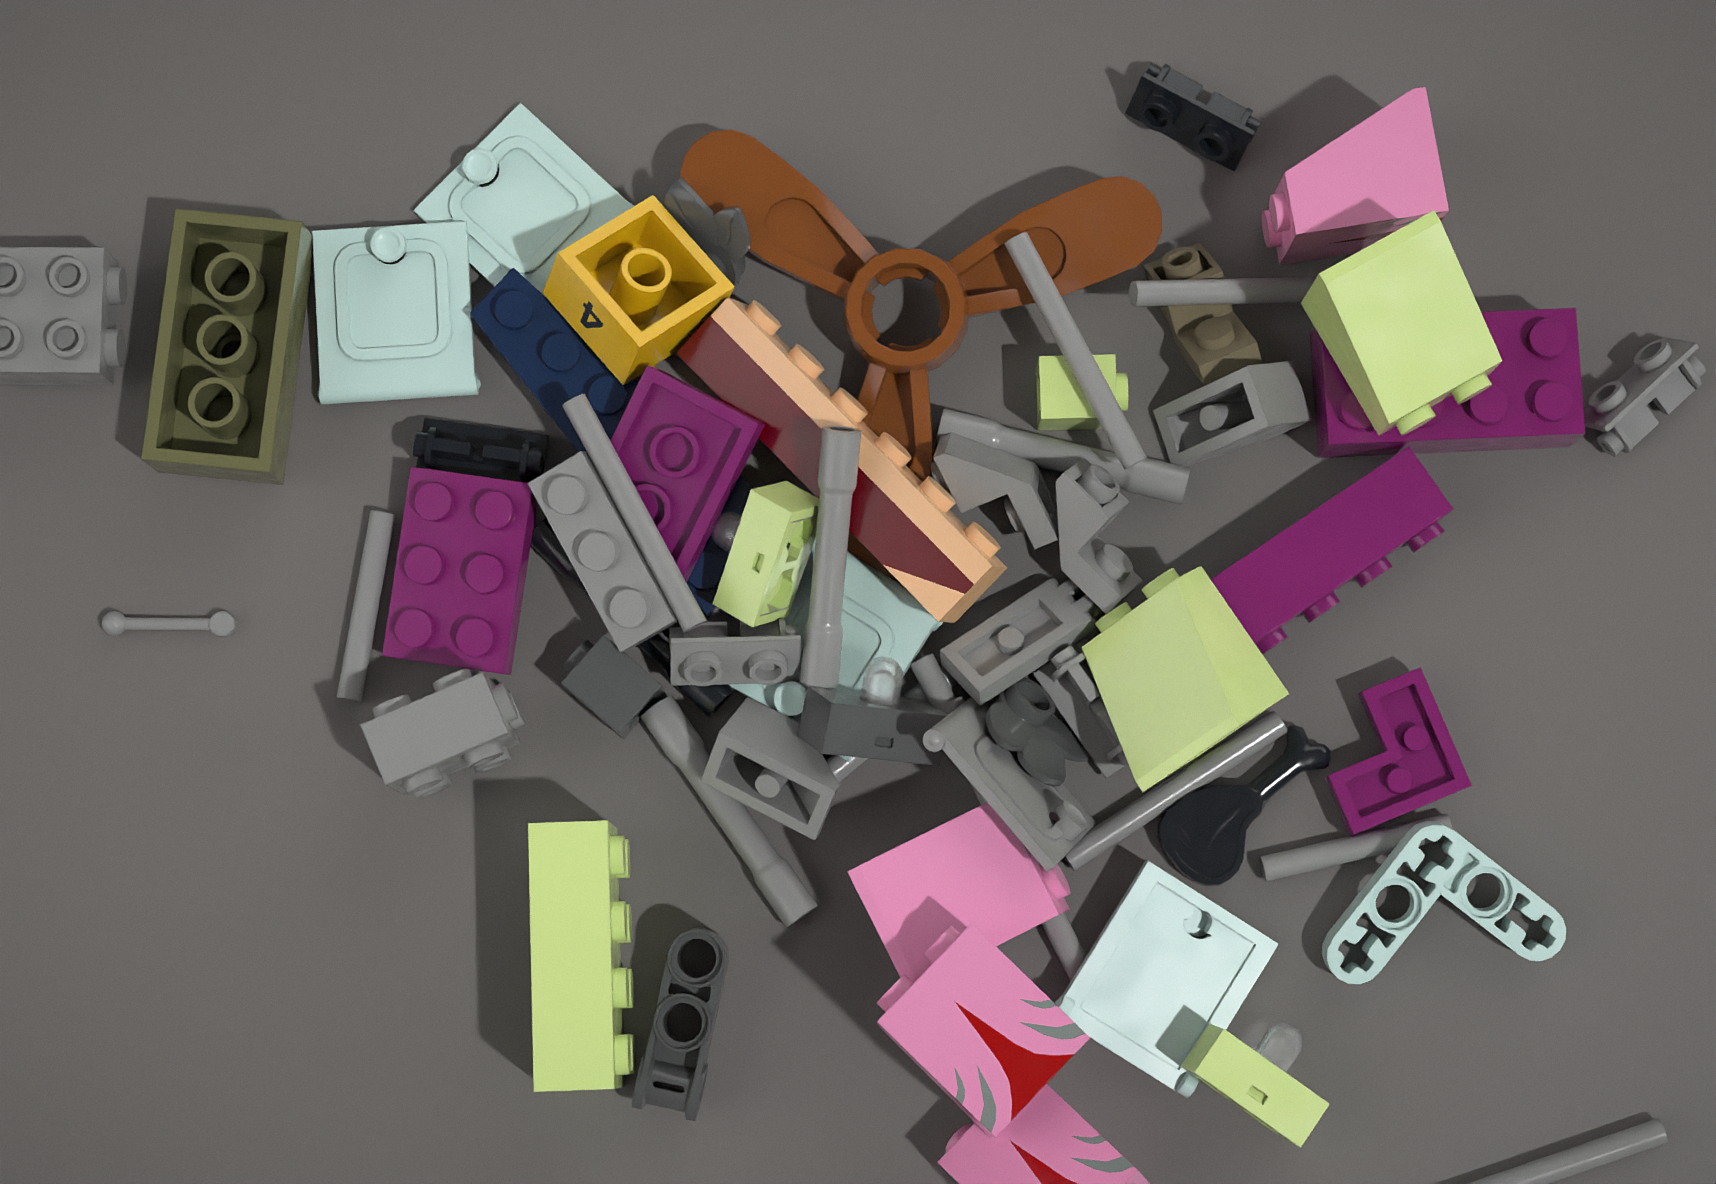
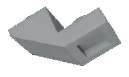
M952 432L940 437L933 457L934 461L930 464L934 480L953 496L961 513L1008 494V497L1004 498V505L1009 520L1018 533L1026 531L1034 549L1058 540L1057 505L1035 462Z
M1083 458L1066 470L1055 481L1061 570L1107 614L1125 600L1143 580L1133 571L1132 562L1123 551L1114 545L1105 544L1098 537L1130 502L1120 493L1118 482L1106 469L1098 465H1092L1086 458Z

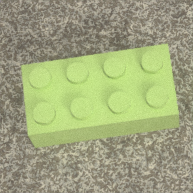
M608 820L528 823L534 1092L601 1090L624 1087V1075L635 1074L634 1034H623L622 1008H633L634 1003L632 969L621 968L620 943L632 942L631 905L626 904V901H619V878H630L629 839H625L624 835H618V829Z

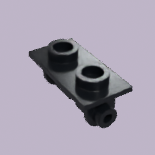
M1151 63L1147 71L1142 74L1125 114L1142 122L1148 128L1161 132L1193 149L1204 158L1215 161L1235 172L1248 144L1252 141L1262 122L1251 116L1254 110L1249 107L1245 108L1215 91L1206 105L1196 100L1203 88L1202 84L1172 69L1166 63L1162 68Z
M424 418L422 432L417 431L415 435L413 456L418 457L417 468L529 483L544 474L550 436Z

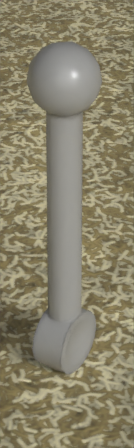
M111 611L102 620L103 630L111 636L120 635L125 630L212 631L218 637L225 638L231 636L237 626L235 618L225 611L216 612L211 618L125 617L121 612Z

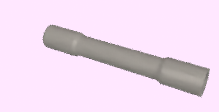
M946 408L943 409L935 445H938L941 436L952 432L1035 462L1038 467L1062 473L1083 458H1086L1092 465H1098L1106 469L1125 491L1179 505L1182 504L1190 473V468L1151 458H1146L1124 470L1116 453L1006 427L995 420Z
M827 425L822 427L818 470L820 496L809 619L804 628L800 682L812 687L838 686L843 638L841 614L852 494L857 485L862 431L849 426Z
M673 696L666 697L642 714L640 718L670 761L680 768L753 873L756 885L786 928L818 906L788 861L777 853L745 805L700 782L710 755L705 749L703 739Z

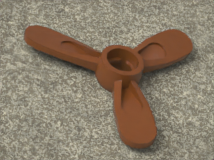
M733 129L710 132L692 144L684 155L680 171L681 178L685 179L714 213L727 207H740L750 232L751 244L749 252L765 263L844 302L843 320L851 343L870 364L858 398V402L868 412L862 421L878 437L883 432H886L908 451L912 459L906 466L922 482L928 476L932 478L930 464L934 461L928 371L939 368L957 352L968 330L969 318L1035 303L1004 243L1023 232H1027L1060 295L1064 296L1138 266L1154 252L1163 231L1162 211L1154 194L1141 182L1124 176L1101 178L1019 213L948 262L923 249L895 248L879 254L815 184L753 136ZM926 277L934 281L936 284L932 289L940 301L941 316L938 323V328L942 330L941 335L935 340L929 337L915 345L902 346L890 343L886 347L879 344L877 340L881 335L874 325L872 315L875 296L871 294L872 290L879 284L884 287L897 279L911 278L922 281ZM849 531L847 551L889 578L896 579Z

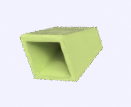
M1434 210L1319 273L1301 302L1378 436L1394 427H1397L1401 435L1417 429L1436 416L1431 407L1450 396L1454 397L1457 404H1461L1478 395L1492 385L1487 376L1502 362V358L1445 229Z
M1202 566L1180 577L1174 568L1164 572L1141 589L1147 598L1146 601L1133 610L1125 602L1107 613L1095 623L1101 633L1082 646L1133 777L1142 792L1185 766L1289 695Z

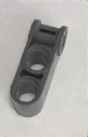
M694 928L681 933L671 943L666 958L647 1049L643 1052L637 1074L632 1108L642 1110L646 1104L684 1112L686 1120L696 1121L708 1072L707 1058L729 963V951L725 941L718 933L712 930ZM692 939L707 941L716 953V964L713 970L705 976L690 974L681 962L683 947ZM678 1003H687L694 1006L701 1015L702 1028L699 1034L692 1039L675 1037L668 1028L667 1015L670 1009ZM656 1081L682 1086L684 1090L658 1085Z

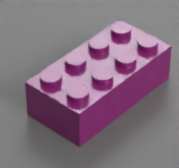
M1576 308L1481 312L1502 358V362L1487 376L1492 385L1461 404H1457L1453 396L1435 404L1431 408L1436 416L1405 435H1401L1397 427H1394L1378 436L1316 328H1314L1310 334L1318 458L1397 455L1408 446L1414 454L1570 447L1585 434Z

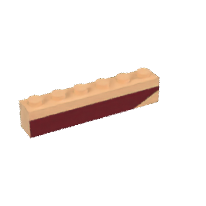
M727 297L676 354L724 403L765 424L759 439L818 499L820 496L818 470L822 427L840 425L862 430L857 485L852 494L849 531L938 622L955 623L1007 569L995 556L1001 548L1000 545L979 524L972 521L967 527L950 510L956 504V501L937 481L928 476L922 482L906 466L912 459L908 451L886 432H883L878 437L862 421L868 412L850 393L841 387L834 393L820 379L819 375L825 370L821 363L799 344H796L791 349L776 334L777 330L781 327L780 322L764 306L755 300L747 305Z

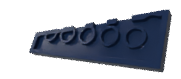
M512 268L470 312L471 317L578 453L586 451L562 407L565 402L578 395H586L607 436L611 440L639 382L634 378L627 384L622 385L553 304L515 268ZM741 475L687 581L699 607L707 617L717 608V606L713 605V601L750 490L754 489Z

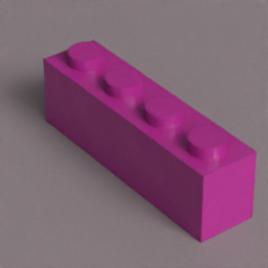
M1408 446L1210 580L1262 655H1264L1288 638L1282 629L1284 625L1303 614L1308 623H1311L1340 603V600L1334 593L1336 590L1353 579L1363 588L1393 567L1387 559L1388 555L1405 544L1414 553L1444 533L1445 530L1439 521L1449 514L1453 508Z

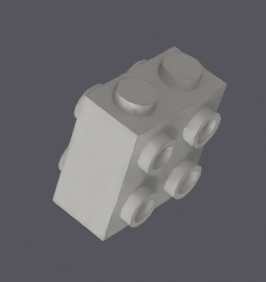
M0 247V385H114L115 367H122L125 359L124 334L122 329H116L117 305H124L127 298V276L124 267H119V262L104 247Z
M463 669L435 681L433 686L436 692L414 702H411L409 695H402L374 707L372 711L375 718L360 725L385 785L403 795L414 793L416 799H421L451 786L452 783L449 775L465 768H473L475 773L478 774L496 768L511 760L508 750L521 745L515 729L525 725V721L512 691L507 690L504 683L495 685L483 672L472 676L469 669Z

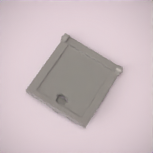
M970 697L923 735V744L929 751L938 752L942 749L1042 867L1049 872L1084 837L1096 822L1063 783L1058 787H1053L1038 781L1022 767L1017 751L1002 749L992 738L986 722V711L994 703L989 700L980 706ZM1050 818L1056 821L1054 825H1052Z

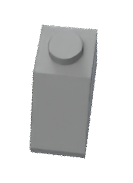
M1293 361L1248 365L1153 410L1170 463L1184 467L1265 442L1313 420Z
M747 697L719 731L700 782L816 840L840 784L822 753L797 736L799 722Z

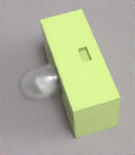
M788 481L751 489L742 515L735 512L720 514L712 528L711 537L717 546L729 552V556L713 605L752 628L789 616L816 537L819 499Z
M1279 1022L1272 1025L1254 1050L1224 1028L1209 1024L1180 1066L1276 1135L1300 1148L1330 1105L1287 1074L1303 1048V1036L1300 1030L1288 1022Z

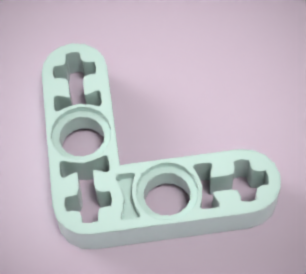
M1424 821L1414 825L1407 831L1329 930L1322 943V957L1328 969L1338 979L1348 984H1362L1372 980L1379 974L1440 895L1515 953L1530 961H1543L1552 958L1558 953L1566 939V926L1562 916L1556 909L1456 831L1438 821ZM1443 835L1446 840L1441 848L1448 856L1441 865L1430 861L1420 871L1418 875L1429 882L1423 891L1413 880L1396 872L1403 862L1408 868L1415 871L1425 856L1423 851L1418 848L1421 841L1427 838L1430 841L1436 842ZM1482 873L1495 875L1500 884V895L1497 901L1486 908L1473 907L1466 895L1470 880ZM1390 885H1401L1407 889L1410 896V906L1407 912L1402 917L1394 920L1382 918L1376 909V898L1379 892ZM1517 893H1520L1523 898L1513 905ZM1512 905L1534 921L1539 920L1543 915L1546 916L1541 925L1548 933L1545 940L1539 943L1537 940L1530 939L1525 945L1521 943L1526 936L1525 931L1504 916L1510 911ZM1364 913L1375 926L1388 932L1389 935L1381 942L1372 933L1362 946L1363 952L1368 956L1366 962L1361 966L1350 962L1345 968H1342L1340 965L1344 960V956L1338 948L1345 940L1356 944L1368 931L1367 928L1357 922ZM1504 916L1501 926L1499 928L1496 927L1494 923Z

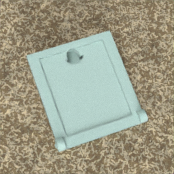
M520 103L474 150L467 153L463 161L414 209V212L425 223L466 221L468 227L469 264L494 287L512 268H515L543 294L551 268L559 251L634 207V205L623 198ZM499 166V174L495 182L489 186L479 187L480 184L488 183L495 177Z
M466 221L312 231L320 376L317 395L321 405L479 395L481 382L478 379V374L475 373L473 319L470 315L472 301L468 227ZM403 254H406V255L404 256V258H403L401 261H399L398 263H395V264H384V263H383V262H389V263H390V262L397 261L398 259H400V258L403 256Z
M816 537L789 616L782 618L785 619L786 625H798L799 635H801L799 683L788 681L771 685L729 684L743 695L799 723L808 686L800 682L804 628L809 619ZM848 551L841 614L843 638L838 686L829 687L828 689L891 696L931 632L936 631L943 622H938L904 586ZM839 755L848 762L852 759L850 756Z
M1145 860L1063 995L1056 1000L1055 1004L1090 1038L1188 1098L1195 1091L1199 1080L1180 1066L1209 1024L1227 1029L1277 948L1278 943L1150 861ZM1205 934H1209L1208 936H1206V937H1204V938H1195V937H1201V936H1203V935H1205Z

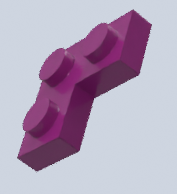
M1421 667L1358 693L1383 753L1325 776L1350 836L1472 786Z

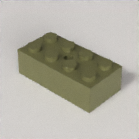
M175 208L141 458L157 472L276 485L284 484L313 259V236L302 221ZM235 343L241 344L234 355L224 358L225 351L230 345Z

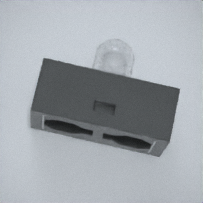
M882 656L873 659L867 665L861 692L807 686L797 736L822 754L939 766L943 750L932 752L926 749L923 744V735L948 714L924 699L899 697L903 682L902 668L893 658Z

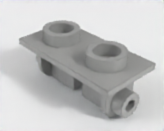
M1666 337L1655 340L1644 346L1635 355V364L1617 381H1611L1601 386L1591 395L1588 401L1589 406L1584 410L1585 427L1603 432L1597 438V441L1605 452L1613 457L1620 451L1630 452L1637 443L1659 424L1647 407L1652 400L1663 414L1669 415L1702 385L1700 377L1706 373V369L1692 355L1699 348L1696 343Z
M778 619L752 628L740 621V637H728L727 622H705L686 633L683 632L681 627H669V648L671 653L670 686L771 685L788 681L799 683L801 635H799L798 625H786L785 619Z
M1084 638L1073 647L1071 645L1055 655L1051 662L1037 670L1033 675L1041 687L1050 695L1057 710L1107 779L1126 766L1128 762L1082 650V646L1088 643L1087 639Z

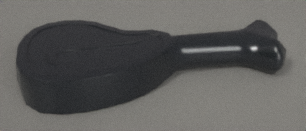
M1289 726L1287 729V745L1283 754L1250 783L1208 786L1187 795L1166 810L1158 822L1157 834L1163 852L1179 872L1197 884L1205 887L1220 886L1229 881L1239 871L1243 862L1246 831L1251 823L1260 816L1266 803L1300 773L1306 770L1327 768L1331 759L1330 749L1325 744L1310 742L1303 727Z

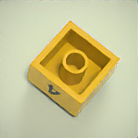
M652 195L559 251L551 268L543 294L620 383L625 385L644 373L647 365L655 366L678 351L727 297L730 298L735 286L657 198Z

